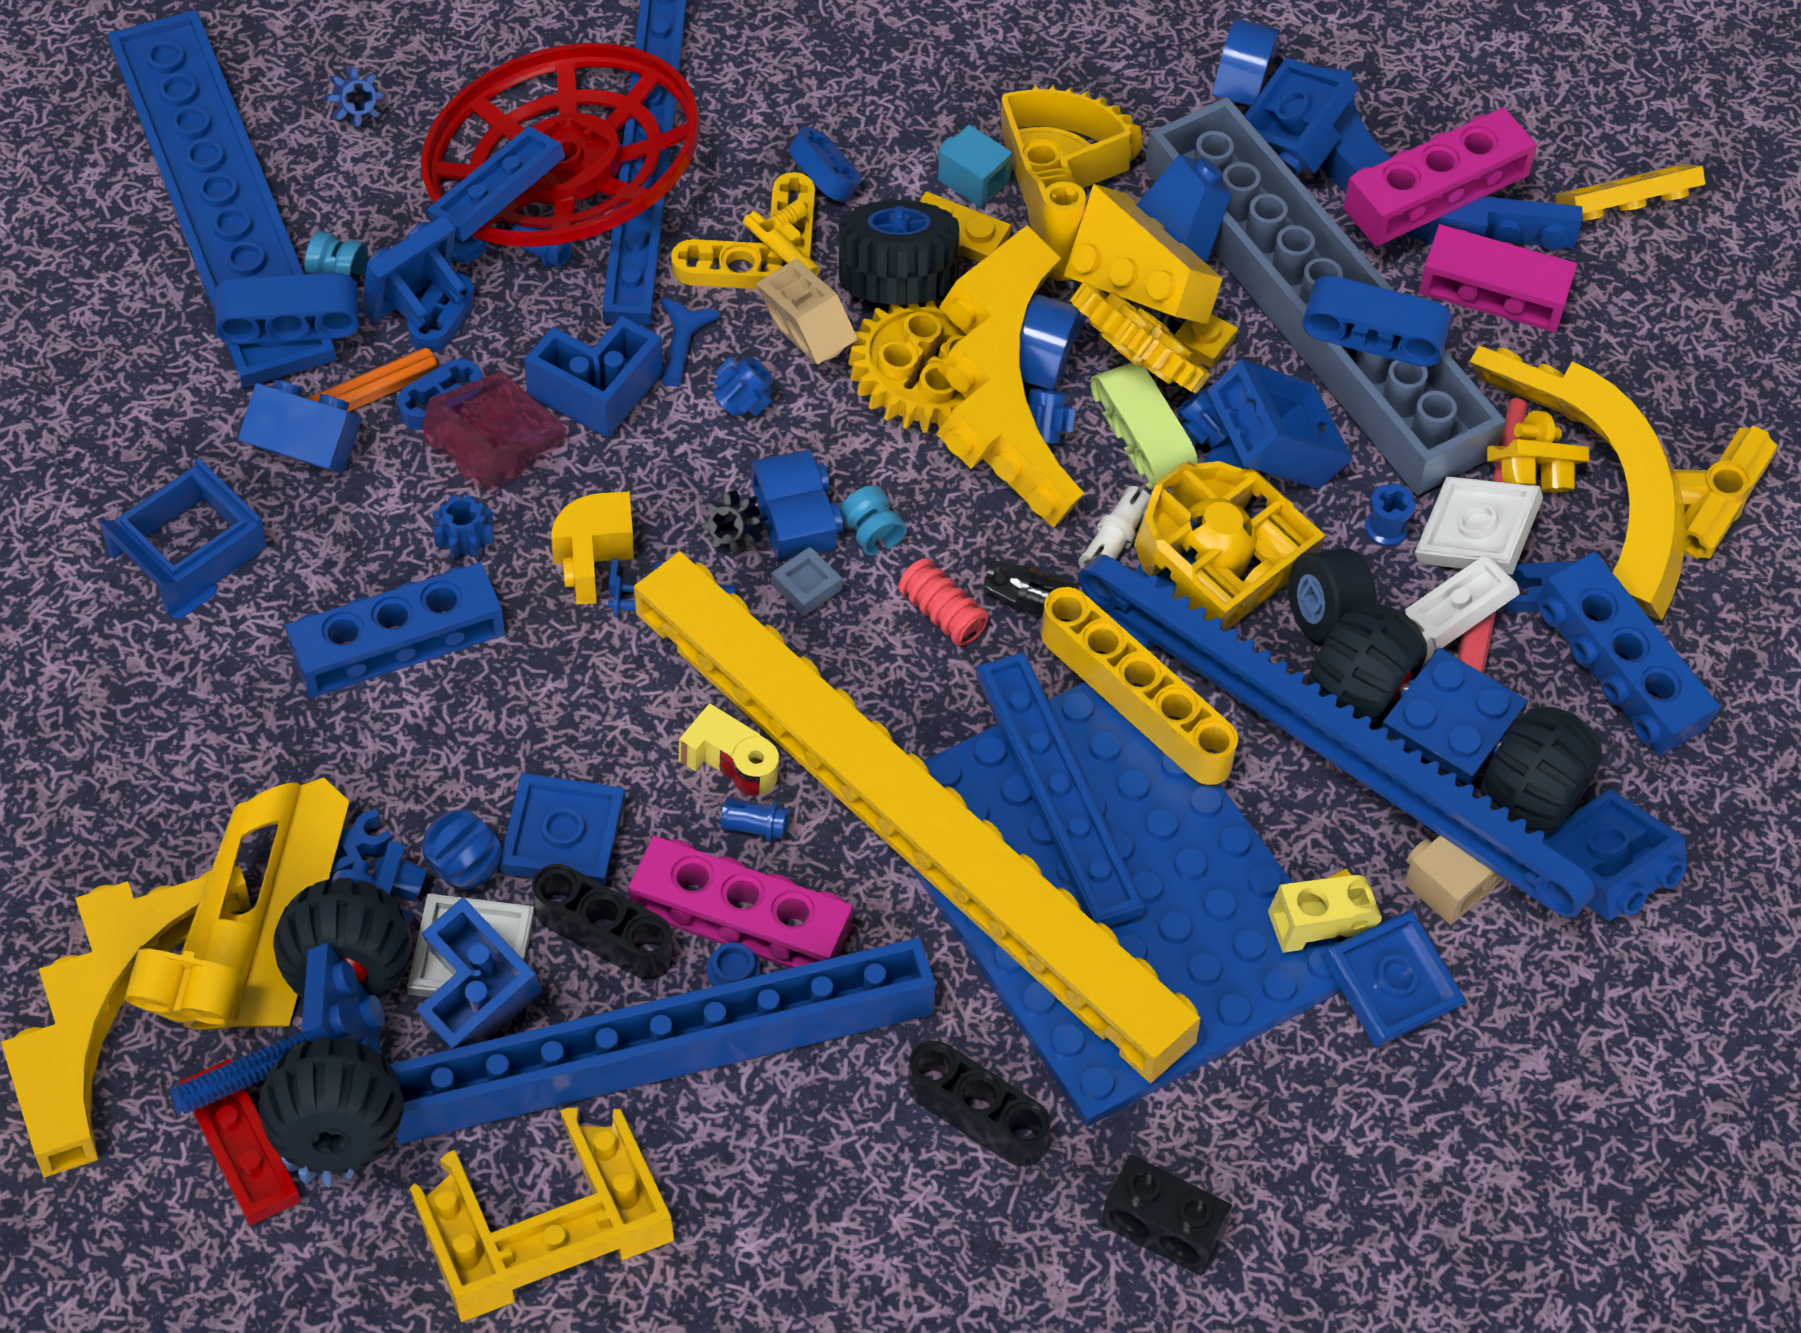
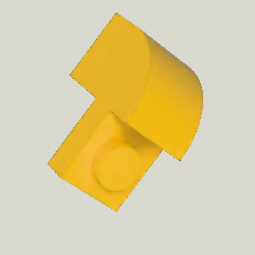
M630 491L598 493L578 498L564 507L554 521L551 532L553 564H563L565 588L575 587L576 605L597 603L594 562L612 561V558H618L619 560L634 559Z

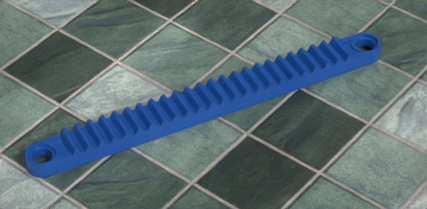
M1103 554L1095 556L1079 571L1078 581L1086 596L1100 608L1555 913L1569 918L1576 917L1594 897L1595 887L1588 875L1576 864L1543 843L1544 832L1539 830L1530 834L1525 831L1526 820L1522 818L1513 822L1509 821V809L1506 807L1497 810L1491 809L1492 798L1488 795L1478 799L1474 798L1473 785L1456 786L1457 775L1453 772L1443 776L1438 774L1440 763L1437 761L1423 764L1421 762L1422 752L1420 750L1406 753L1404 751L1405 740L1400 738L1391 742L1388 741L1387 728L1382 727L1373 731L1370 729V717L1365 716L1355 719L1353 717L1354 707L1352 705L1342 708L1337 707L1338 696L1334 693L1325 697L1320 696L1321 685L1316 682L1305 686L1303 684L1304 674L1302 672L1291 675L1287 674V662L1281 661L1272 664L1270 662L1271 652L1269 650L1256 653L1254 652L1255 641L1249 639L1239 642V631L1233 628L1222 631V619L1218 617L1207 621L1205 619L1206 609L1203 607L1194 610L1189 609L1190 598L1187 596L1175 600L1173 598L1174 588L1167 586L1159 589L1157 576L1152 575L1142 578L1117 560Z

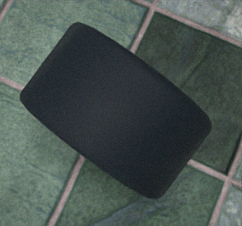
M1350 548L1305 554L1293 565L1289 577L1288 590L1291 612L1305 637L1315 643L1325 642L1339 620L1356 605L1363 603L1377 604L1375 580L1369 565L1358 552Z

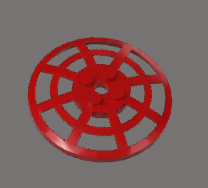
M580 43L538 50L512 59L486 72L467 85L444 107L433 122L424 141L421 155L422 179L433 205L444 196L440 178L463 180L489 159L492 151L502 138L505 137L511 141L525 129L520 125L521 123L544 112L559 108V115L538 122L532 128L560 142L565 154V160L555 165L471 236L486 242L520 247L559 245L586 239L611 230L638 216L659 201L678 182L689 166L698 145L700 120L695 97L688 82L673 66L658 56L638 48L608 43ZM576 68H616L635 72L642 75V77L627 96L606 90H577ZM557 71L558 93L530 101L507 115L489 101L497 94L520 82ZM657 84L666 88L675 97L686 117L685 124L661 134L654 116L642 105ZM578 105H601L614 108L615 110L604 120L595 115L578 113ZM473 112L491 126L477 144L470 164L442 162L443 154L452 136ZM632 117L644 129L647 140L621 147L617 132ZM685 140L680 154L668 171L649 189L643 188L642 186L647 182L657 166L661 150ZM646 156L642 168L629 184L614 178L621 167V163ZM598 191L612 196L609 200L593 208L574 213L576 201L587 198ZM534 201L543 204H555L554 217H533L516 212ZM625 201L629 202V203H627V204H625V205H623V206H621V207L615 209L614 211H612V212H610V213H608V214H606V215H603V214H605L606 212H608V211H610V210H612V209L618 207L619 205H621V204L624 203ZM502 220L523 227L551 228V230L511 231L488 226Z

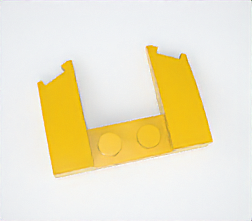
M578 1108L560 1110L562 1122L593 1194L491 1233L455 1150L447 1152L440 1159L441 1167L449 1175L428 1195H425L421 1187L415 1183L410 1187L412 1199L461 1323L514 1303L513 1289L615 1250H617L621 1261L674 1241L671 1215L621 1109H613L612 1127L579 1126Z

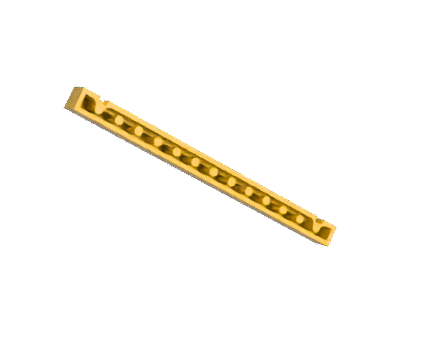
M679 551L634 585L635 607L638 617L661 638L665 639L668 636L677 645V652L1096 1035L1102 1040L1110 1039L1120 1049L1119 1056L1150 1084L1196 1044L1201 1018L1198 1016L1193 1003L1181 993L1174 994L1159 981L1155 970L1147 961L1139 957L1134 958L1119 945L1116 935L1109 927L1100 922H1093L1084 914L1077 900L1070 892L1064 888H1055L1042 876L1040 868L1032 858L1026 854L1019 855L1004 842L1001 832L994 824L988 820L981 821L967 809L965 801L956 790L949 786L944 788L930 775L928 768L918 756L912 753L907 755L893 742L890 733L881 723L875 720L870 722L857 710L854 701L844 690L840 688L834 689L822 679L820 672L811 660L804 656L799 658L785 645L782 636L774 627L768 624L763 626L750 614L749 608L738 595L734 593L729 595L716 584L712 573L706 566L700 562L694 564Z

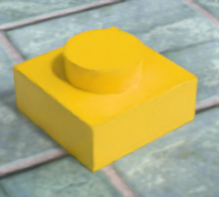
M1211 314L1208 324L1186 320L1175 336L1180 339V343L1193 352L1191 355L1193 359L1213 369L1237 338L1238 327Z

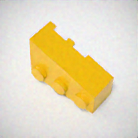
M1093 184L1064 276L1081 283L1086 281L1100 290L1109 293L1112 291L1122 298L1174 317L1208 324L1223 278L1186 245L1177 242L1163 229L1164 226L1155 218L1149 217L1134 204L1135 201L1128 194Z

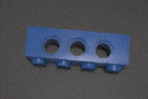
M1595 551L1547 578L1535 602L1539 607L1541 616L1549 626L1556 628L1570 645L1571 653L1576 661L1589 669L1601 684V689L1607 700L1613 705L1618 706L1632 723L1633 730L1642 743L1651 745L1659 756H1662L1708 729L1721 706ZM1585 614L1594 616L1598 621L1590 619ZM1617 653L1624 654L1630 660L1621 658L1619 655H1617ZM1647 691L1657 694L1661 699L1652 697Z
M482 562L467 567H454L442 575L420 582H408L400 585L395 590L370 598H358L345 606L320 614H308L295 622L285 624L290 652L309 699L505 636L502 608ZM449 610L444 613H438V611ZM392 626H400V627H398V628H393V629H390V628H389V627H392ZM342 642H351L343 645L340 644Z

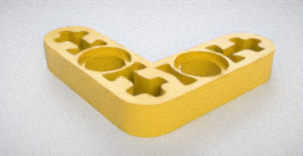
M785 173L774 182L770 217L788 206L790 191H799L798 200L805 205L808 214L793 224V226L800 228L804 232L801 235V239L794 245L810 258L815 206L814 183L808 176L802 173ZM691 239L678 243L671 253L673 276L683 284L694 286L758 289L757 282L783 267L784 263H787L765 243ZM689 258H698L696 267L687 266ZM713 258H719V269H713ZM735 260H745L751 263L753 267L749 271L738 273L730 270L728 265ZM762 261H768L767 272H762Z

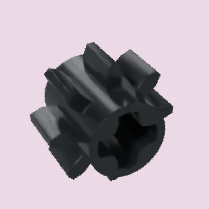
M732 490L724 493V503L719 500L707 503L706 506L712 513L708 522L701 526L702 529L709 530L714 538L712 544L714 549L730 544L731 552L735 555L745 552L746 542L753 545L763 541V537L758 530L761 523L768 520V516L761 515L755 506L758 499L756 496L740 501L737 490Z

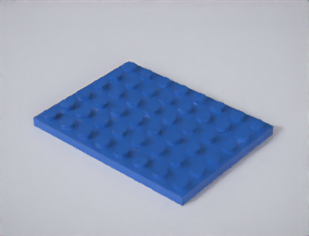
M1083 682L1048 699V702L1145 905L1143 916L1108 927L1116 935L1119 945L1132 957H1139L1147 961L1155 970L1159 981L1174 994L1181 993L1193 1003L1198 1016L1201 1018L1196 1044L1150 1084L1119 1056L1120 1049L1110 1039L1102 1040L915 868L908 862L907 864L1085 1126L1089 1127L1342 992L1321 956L1327 948L1338 944L1334 938L1306 942L1303 950L1282 953L1268 910L1279 886L1293 882L1220 783L1206 785L1194 780L1092 687ZM1132 684L1133 686L1143 687L1141 684ZM998 724L923 761L930 775L944 788L949 786L956 790L965 801L968 810L981 821L988 820L994 824L1001 832L1006 844L1019 855L1026 854L1032 858L1040 868L1042 876L1055 888H1064L1070 892L1077 900L1081 911L1085 914Z

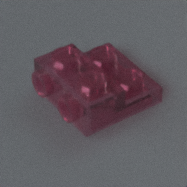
M503 372L430 398L421 428L425 441L431 448L436 450L443 448L455 459L457 469L466 479L475 477L486 488L522 474L527 458L563 444L567 428Z

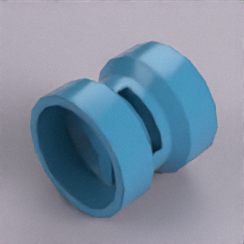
M319 230L311 238L306 251L304 262L305 274L334 272L351 276V273L363 275L368 260V247L366 243L354 239H349L345 242L339 241L334 234Z
M876 485L858 489L849 495L840 507L844 522L850 529L857 531L856 540L864 553L870 556L880 553L874 541L881 538L886 547L890 549L897 546L907 533V526L899 514L895 511H890L889 498L883 489Z

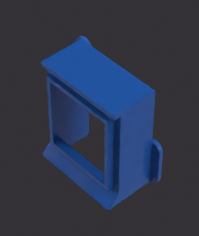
M199 458L195 460V466L117 519L100 520L108 554L113 559H116L125 552L158 585L163 608L175 619L185 617L215 596L217 593L215 584L267 548L262 519ZM204 499L231 527L176 565H173L146 537Z

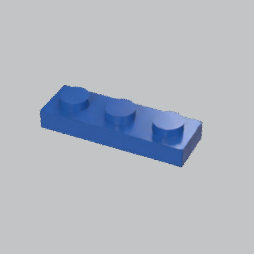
M528 126L426 210L430 222L445 215L456 228L455 238L464 242L565 158L561 143Z

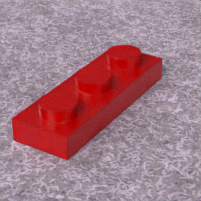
M231 1059L225 1060L179 1081V1084L183 1085L185 1081L190 1082L191 1078L196 1080L198 1075L202 1077L203 1073L208 1074L210 1070L215 1071L216 1067L221 1069L223 1064L227 1067L228 1062L232 1063ZM242 1088L239 1092L227 1094L228 1097H221V1100H215L214 1103L211 1102L208 1106L205 1104L203 1108L199 1107L198 1109L196 1108V1111L193 1110L191 1112L248 1226H251L301 1201L299 1193L280 1155L266 1137L261 1118L247 1090Z

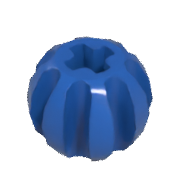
M463 809L448 811L436 818L425 832L422 842V852L427 863L447 884L460 890L476 888L489 880L498 868L502 854L500 841L493 831L477 815Z

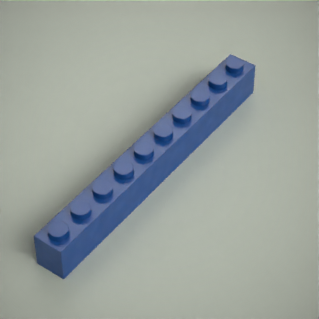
M918 937L389 1064L397 1074L403 1093L404 1112L396 1135L398 1145L933 1015L936 984L921 938Z

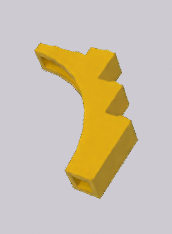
M1026 225L960 277L939 306L952 323L959 327L966 336L953 346L938 368V371L966 399L953 409L936 435L970 469L984 459L999 478L1006 481L1029 504L1036 514L1040 515L1054 528L1069 514L1084 492L1057 462L1039 433L1025 398L1019 367L1020 331L1027 304L1032 295L1044 284L1061 259Z
M240 865L234 868L226 897V907L233 914L251 908L246 882ZM211 870L204 873L198 879L176 886H160L151 890L147 895L135 899L128 881L117 885H102L94 888L86 895L75 898L92 952L80 956H64L57 959L52 965L39 969L55 1024L44 1028H28L19 1032L14 1038L1 1041L33 1151L43 1178L98 1160L91 1123L92 1082L102 1043L120 1007L125 1002L124 998L139 946L141 944L143 949L170 952L186 940Z

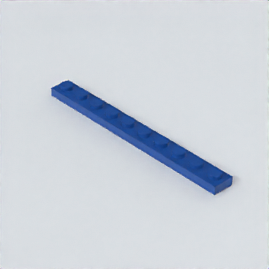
M640 0L635 48L658 56L680 73L688 0ZM631 72L629 92L642 75ZM657 84L642 105L654 116L660 132L663 134L674 127L677 100L666 88ZM632 117L625 123L623 146L647 140L644 129ZM671 146L661 150L657 166L650 178L642 186L643 188L649 189L668 171ZM646 156L621 163L618 180L629 184L642 168ZM666 194L638 216L612 229L602 309L603 323H615L620 316H623L638 325L651 326ZM625 201L624 203H622L621 205H619V206L616 207L615 209H617V208H619V207H621V206H623V205H625V204H627V203H629V202Z

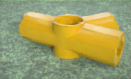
M1754 425L1750 428L1740 427L1719 461L1714 463L1708 470L1674 469L1684 501L1686 521L1684 553L1696 559H1710L1733 521L1742 515L1746 500L1775 456L1778 445L1770 438L1769 432Z

